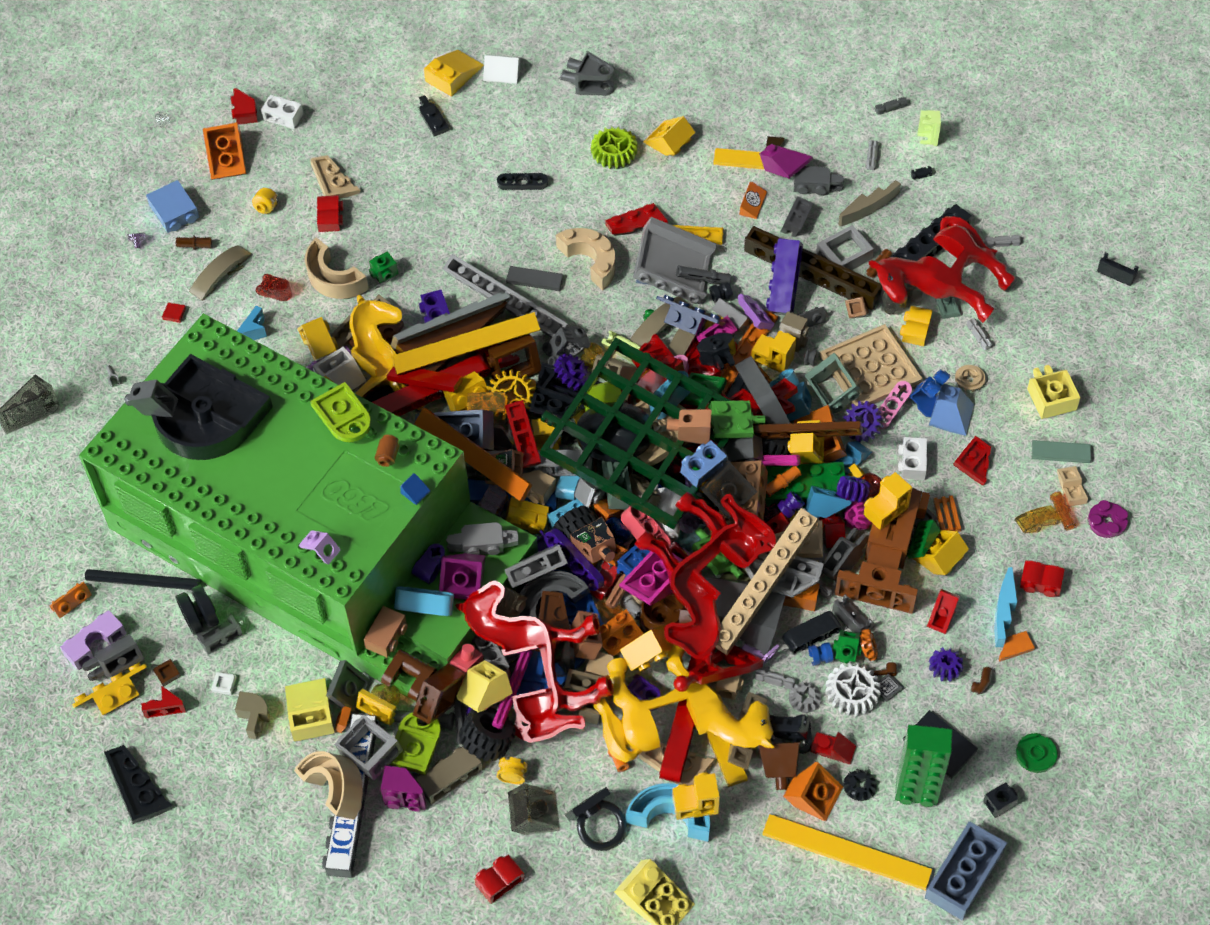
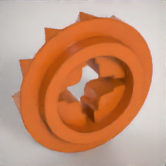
M864 629L860 635L861 647L865 657L873 661L878 657L876 639H874L871 630Z

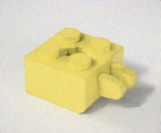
M1045 365L1044 372L1046 375H1042L1038 367L1033 369L1034 378H1030L1027 390L1041 419L1077 410L1080 395L1067 370L1053 372L1050 365Z

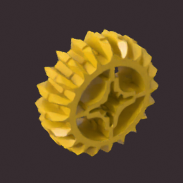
M513 370L509 371L510 376H507L506 372L502 371L504 377L500 378L496 374L495 377L498 381L495 382L491 379L490 383L494 386H487L486 388L492 391L485 394L486 397H491L487 404L494 405L490 408L491 411L498 410L495 413L496 417L500 413L503 414L502 420L506 419L505 406L504 409L498 406L495 394L503 396L505 398V405H507L509 402L508 396L503 393H510L513 387L514 395L518 398L513 399L509 404L523 400L525 409L530 410L529 404H531V398H533L531 391H535L536 387L529 388L533 381L525 382L527 379L526 374L521 379L520 371H517L516 376H513ZM513 380L509 389L498 388L503 382ZM519 382L525 387L527 398L517 393Z

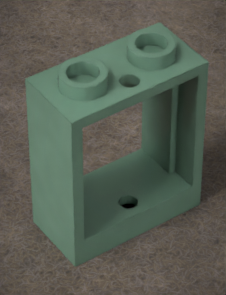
M835 353L804 375L824 406H830L832 414L843 410L845 405L856 400L864 392L845 363ZM840 368L852 387L831 402L819 383Z

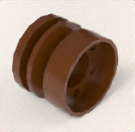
M673 593L651 606L642 602L640 629L645 634L652 629L664 628L672 622L679 623L680 610L683 609V605Z

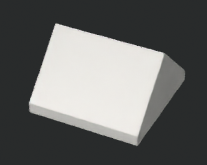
M485 55L483 81L517 84L522 57Z

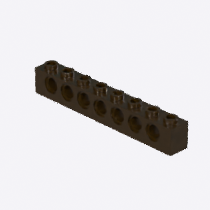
M753 226L745 237L744 252L772 264L776 258L774 246L775 243H778V238L780 237ZM803 248L799 277L846 299L863 297L868 309L873 310L881 298V283Z

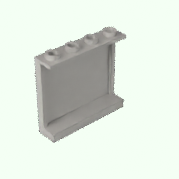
M651 217L643 229L633 278L652 285L657 289L669 292L674 296L686 299L691 303L700 304L707 295L703 292L705 281L677 277L676 269L678 265L708 270L710 256L716 249V243Z

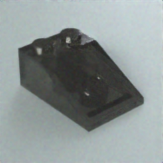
M36 374L0 408V424L4 433L9 434L43 420L50 414H54L60 404L52 385Z

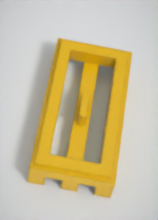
M365 689L360 690L358 693L356 708L369 715L377 716L378 720L389 726L394 723L393 717H395L394 711L397 708L396 706Z

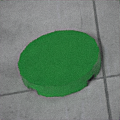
M1032 733L1020 739L1016 746L1015 754L1017 761L1024 769L1033 773H1043L1054 766L1058 752L1056 745L1050 738L1041 736L1038 733Z

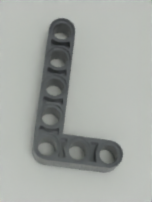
M752 356L736 364L735 367L761 412L765 415L767 423L791 424Z

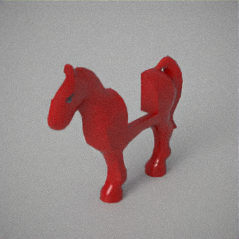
M955 216L942 218L940 231L933 239L957 258L951 268L939 259L930 256L922 257L918 261L898 257L884 258L879 262L869 261L871 268L877 270L883 290L895 303L902 304L907 299L905 282L916 286L924 293L936 299L956 297L966 301L973 307L978 319L982 323L990 316L994 308L986 303L983 294L962 283L964 268L972 263L984 265L997 278L998 285L1003 291L1016 278L1007 271L1005 263L996 259L995 256L998 250L988 248L977 231L967 221Z
M687 492L678 500L675 506L681 512H690L700 517L710 530V541L681 561L674 557L665 539L655 538L648 530L638 538L634 545L640 550H649L661 558L668 573L671 590L692 618V621L687 623L672 622L667 624L664 628L665 639L669 643L683 649L693 658L704 659L710 667L712 662L711 651L716 647L721 631L715 604L716 599L721 593L700 572L720 552L736 566L746 568L754 562L759 554L773 549L776 545V537L773 530L763 520L738 506L731 494H726L721 499L722 506L735 521L734 524L728 525L721 513L710 508L703 499H696L691 493Z
M491 581L470 594L465 603L455 605L459 611L465 614L466 622L476 635L503 648V656L540 649L548 688L512 696L516 712L515 733L523 741L532 743L549 739L568 728L584 729V716H566L556 713L564 708L569 711H577L584 705L598 704L602 697H608L613 694V684L608 675L599 677L595 685L580 692L564 689L556 676L555 650L557 642L569 641L581 644L585 643L589 635H598L600 633V624L595 614L587 616L580 626L573 629L559 628L536 617L519 616L509 618L496 615L498 605L505 596V587L497 581ZM522 721H523L524 723H526V724H529V725H528V726H523Z

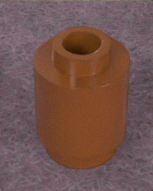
M384 435L380 439L375 454V460L379 465L388 467L395 463L400 446L397 437Z

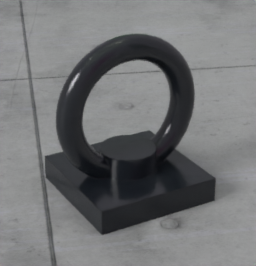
M607 787L597 791L564 814L569 821L577 818V832L580 839L586 846L596 851H607L615 848L623 840L626 833V819L621 809L614 803L603 800L611 794ZM603 808L615 815L618 821V830L610 841L600 843L588 836L585 829V821Z

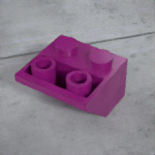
M385 766L381 784L384 804L390 809L405 807L413 812H419L420 809L426 810L427 806L423 789L406 768Z

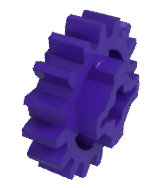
M564 353L560 355L554 364L556 367L554 372L558 373L557 378H561L563 384H567L568 388L572 386L574 390H581L591 375V372L587 370L589 367L584 366V361L578 360V356L573 358L572 354L567 355Z
M858 401V406L851 404L852 410L847 409L848 416H843L846 422L860 421L863 435L849 437L858 442L862 440L868 442L869 437L874 440V434L881 433L878 428L884 426L880 423V421L884 420V417L880 415L882 411L877 408V405L871 404L869 401H865V403Z

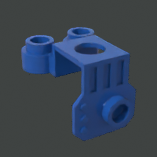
M940 369L933 378L929 376L917 385L909 396L917 404L918 410L925 417H931L936 400L935 395L951 376L945 370Z

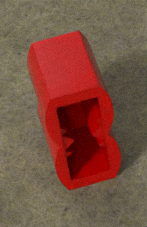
M339 195L317 196V227L319 232L340 231V226L344 224L343 215H340V211H344L343 200L339 199Z
M1025 561L1020 588H1023L1028 593L1040 592L1047 597L1059 596L1065 569L1054 565H1044L1036 561Z
M508 854L504 857H498L493 862L492 867L480 870L474 880L475 886L488 902L492 904L522 882L525 876L524 872Z

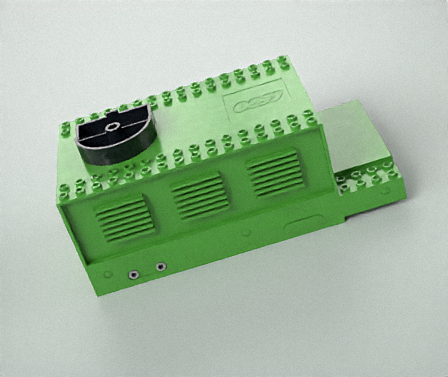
M204 313L144 380H158L178 398L173 417L156 416L151 414L152 416L143 415L135 407L124 403L79 454L109 529L194 578L201 580V582L335 659L348 661L361 673L364 672L381 682L385 670L400 649L437 668L438 671L447 663H450V660L462 649L463 645L471 644L474 648L476 647L475 640L478 635L469 627L465 620V614L455 606L458 603H465V599L454 598L451 616L394 609L396 587L439 591L441 570L431 584H427L412 575L414 565L421 559L430 545H442L445 549V556L463 554V552H449L446 540L447 536L451 534L462 533L461 529L465 525L497 522L502 526V530L517 531L518 545L503 548L504 553L497 555L483 554L486 558L482 583L483 587L491 581H497L515 591L518 586L511 587L504 569L538 553L537 537L470 501L464 451L355 394L369 413L370 430L364 438L355 442L338 440L333 436L310 403L311 400L335 388L338 384ZM352 427L350 429L352 433H358L361 430L359 427ZM384 435H393L398 438L400 445L397 457L393 465L383 467L375 460L378 444ZM413 473L430 490L417 505L403 496L400 490L401 485ZM310 531L328 533L340 548V552L330 564H325L315 550L304 549L299 546ZM330 544L324 547L325 556H329L332 553V546ZM383 606L404 614L408 624L405 634L400 635L397 648L389 654L388 658L366 649L364 643L365 636ZM402 671L391 688L409 698L408 692L416 678Z

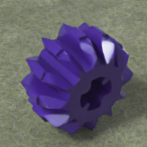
M842 476L837 483L836 494L852 502H864L869 496L870 483L854 476Z
M943 647L940 648V652L935 650L933 656L929 659V670L933 671L934 678L940 675L941 682L945 677H947L949 682L952 681L953 677L957 679L964 668L962 665L963 658L959 657V651L953 653L951 647L948 651Z

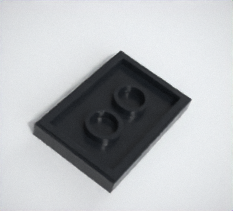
M930 710L916 724L917 726L952 729L951 755L945 773L951 779L978 751V747Z

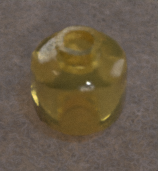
M381 683L373 687L372 694L396 707L398 706L401 697L399 689L395 685L390 688Z

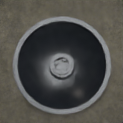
M608 402L605 404L613 407L615 402ZM625 403L620 410L621 413L643 425L649 418V415L644 410L632 404ZM589 409L579 418L577 425L595 434L605 416ZM612 422L602 439L627 452L637 434ZM576 438L578 445L584 451L588 444ZM644 439L634 457L644 453L651 445V442ZM596 448L591 454V457L601 461L619 462Z

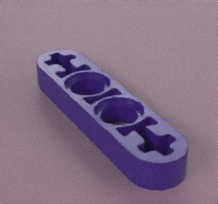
M555 528L545 534L544 540L548 547L556 544L562 545L560 547L567 561L565 565L586 583L591 591H596L604 585V578L601 573L560 530ZM565 549L569 551L570 557L565 553ZM578 563L583 566L584 571L579 568Z

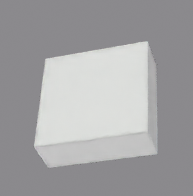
M216 672L211 691L232 695L237 676Z

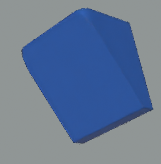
M415 473L400 487L401 494L415 505L430 492L429 488Z

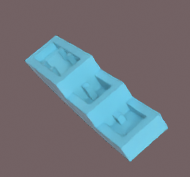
M1008 567L996 606L994 625L995 647L1004 646L1006 640L1005 629L1010 628L1012 621L1010 611H1015L1017 605L1012 567Z

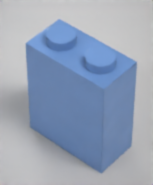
M178 180L146 195L149 206L167 233L177 231L181 226L188 223L191 224L199 218L196 206Z

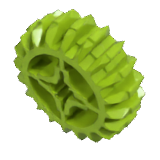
M611 126L610 129L604 128V131L599 130L598 134H594L591 142L593 159H596L597 164L602 163L603 167L608 165L609 169L612 166H615L617 169L618 165H621L624 168L625 163L630 165L631 160L634 161L637 155L638 143L636 138L632 135L631 131L627 132L626 128L621 130L619 126L617 129Z

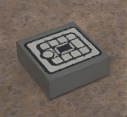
M889 674L878 681L881 684V688L878 689L881 692L880 696L886 702L902 690V687Z

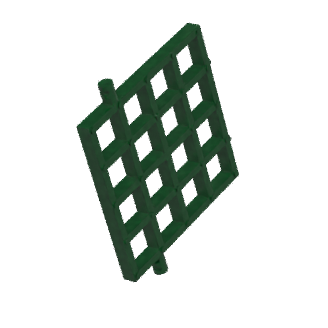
M615 337L563 417L560 419L547 410L542 415L540 421L547 423V425L555 429L541 448L540 455L674 530L685 512L677 509L674 516L648 502L659 484L681 497L689 492L696 499H703L708 506H710L711 502L696 495L701 485L698 488L694 485L689 488L666 475L676 457L683 460L686 456L694 454L683 447L686 441L677 440L675 443L651 428L661 412L674 419H679V413L682 409L669 403L678 386L703 399L697 410H706L711 401L731 400L721 396L716 390H711L654 359L649 353H644ZM616 351L640 364L630 381L606 368ZM647 368L672 381L661 398L637 385ZM599 377L623 390L613 407L588 394ZM630 395L654 407L644 425L620 412ZM581 404L605 416L595 434L570 421ZM612 422L637 434L627 452L602 439ZM711 427L710 439L717 442V446L723 451L730 438H714ZM563 431L588 444L577 462L552 449ZM644 439L669 452L659 470L634 457ZM595 448L620 462L609 480L584 467ZM627 466L652 480L641 498L616 484Z

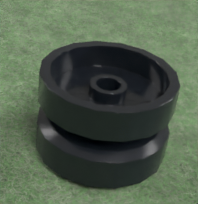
M201 584L191 589L193 602L185 592L175 596L193 636L203 632V625L200 620L202 618L209 628L220 624L215 613V607Z

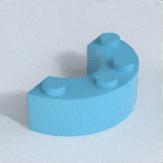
M656 784L641 791L628 806L626 823L647 828L649 822L657 815L663 813L675 815L672 788L677 787L678 784ZM709 815L682 819L688 828L689 838L709 842Z

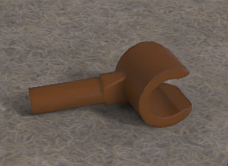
M889 662L886 664V669L873 671V676L889 674L891 677H894L897 674V664Z

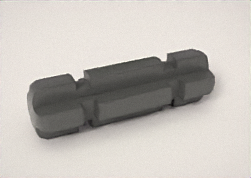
M901 97L898 100L894 99L883 103L884 105L878 104L875 105V112L877 115L884 114L885 111L887 113L897 110L899 107H907L908 101L906 97Z

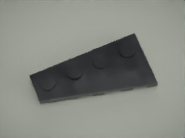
M125 745L104 752L132 824L173 809L171 803L164 798L160 789L153 784L148 774L141 769L139 763Z

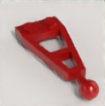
M734 645L728 655L721 651L711 655L712 662L710 667L704 660L690 670L688 677L684 675L676 677L674 688L679 692H685L695 682L703 685L747 674L762 668L764 660ZM724 659L727 663L736 666L724 669L716 664Z

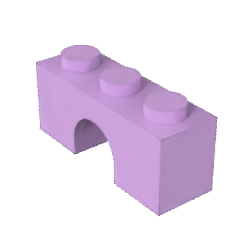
M108 610L100 614L91 624L84 626L75 636L67 639L60 648L73 666L80 670L85 662L94 657L89 649L93 641L102 639L110 645L127 633L121 622Z

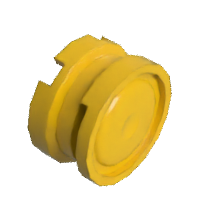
M503 757L499 760L500 770L497 772L496 777L500 781L518 785L525 782L524 773L527 772L528 768L526 762L521 763V759L510 757V760H506V757Z

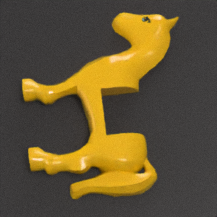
M357 295L358 305L354 307L349 322L355 345L351 349V355L356 363L372 377L355 394L365 398L368 394L386 385H389L394 392L406 387V385L388 381L386 376L394 366L391 356L396 355V352L382 338L377 327L399 323L402 319V312L393 305L376 300H365L361 295ZM425 405L417 408V410L420 411Z
M672 644V650L666 653L668 656L666 661L667 668L676 677L680 675L688 677L689 671L683 664V654L685 651ZM616 658L608 663L607 669L613 684V701L618 707L622 708V720L614 714L604 698L601 699L600 703L594 704L593 707L602 717L603 736L610 754L616 759L627 763L634 760L644 751L659 748V735L650 710L687 699L686 706L699 735L710 731L734 746L755 748L762 745L766 748H775L770 740L773 729L770 723L769 708L766 704L760 701L750 704L746 715L741 720H737L728 711L722 698L711 686L707 684L700 685L697 682L691 684L685 692L673 689L669 693L655 699L641 700L634 696L626 686L625 674L628 671V666L625 659Z

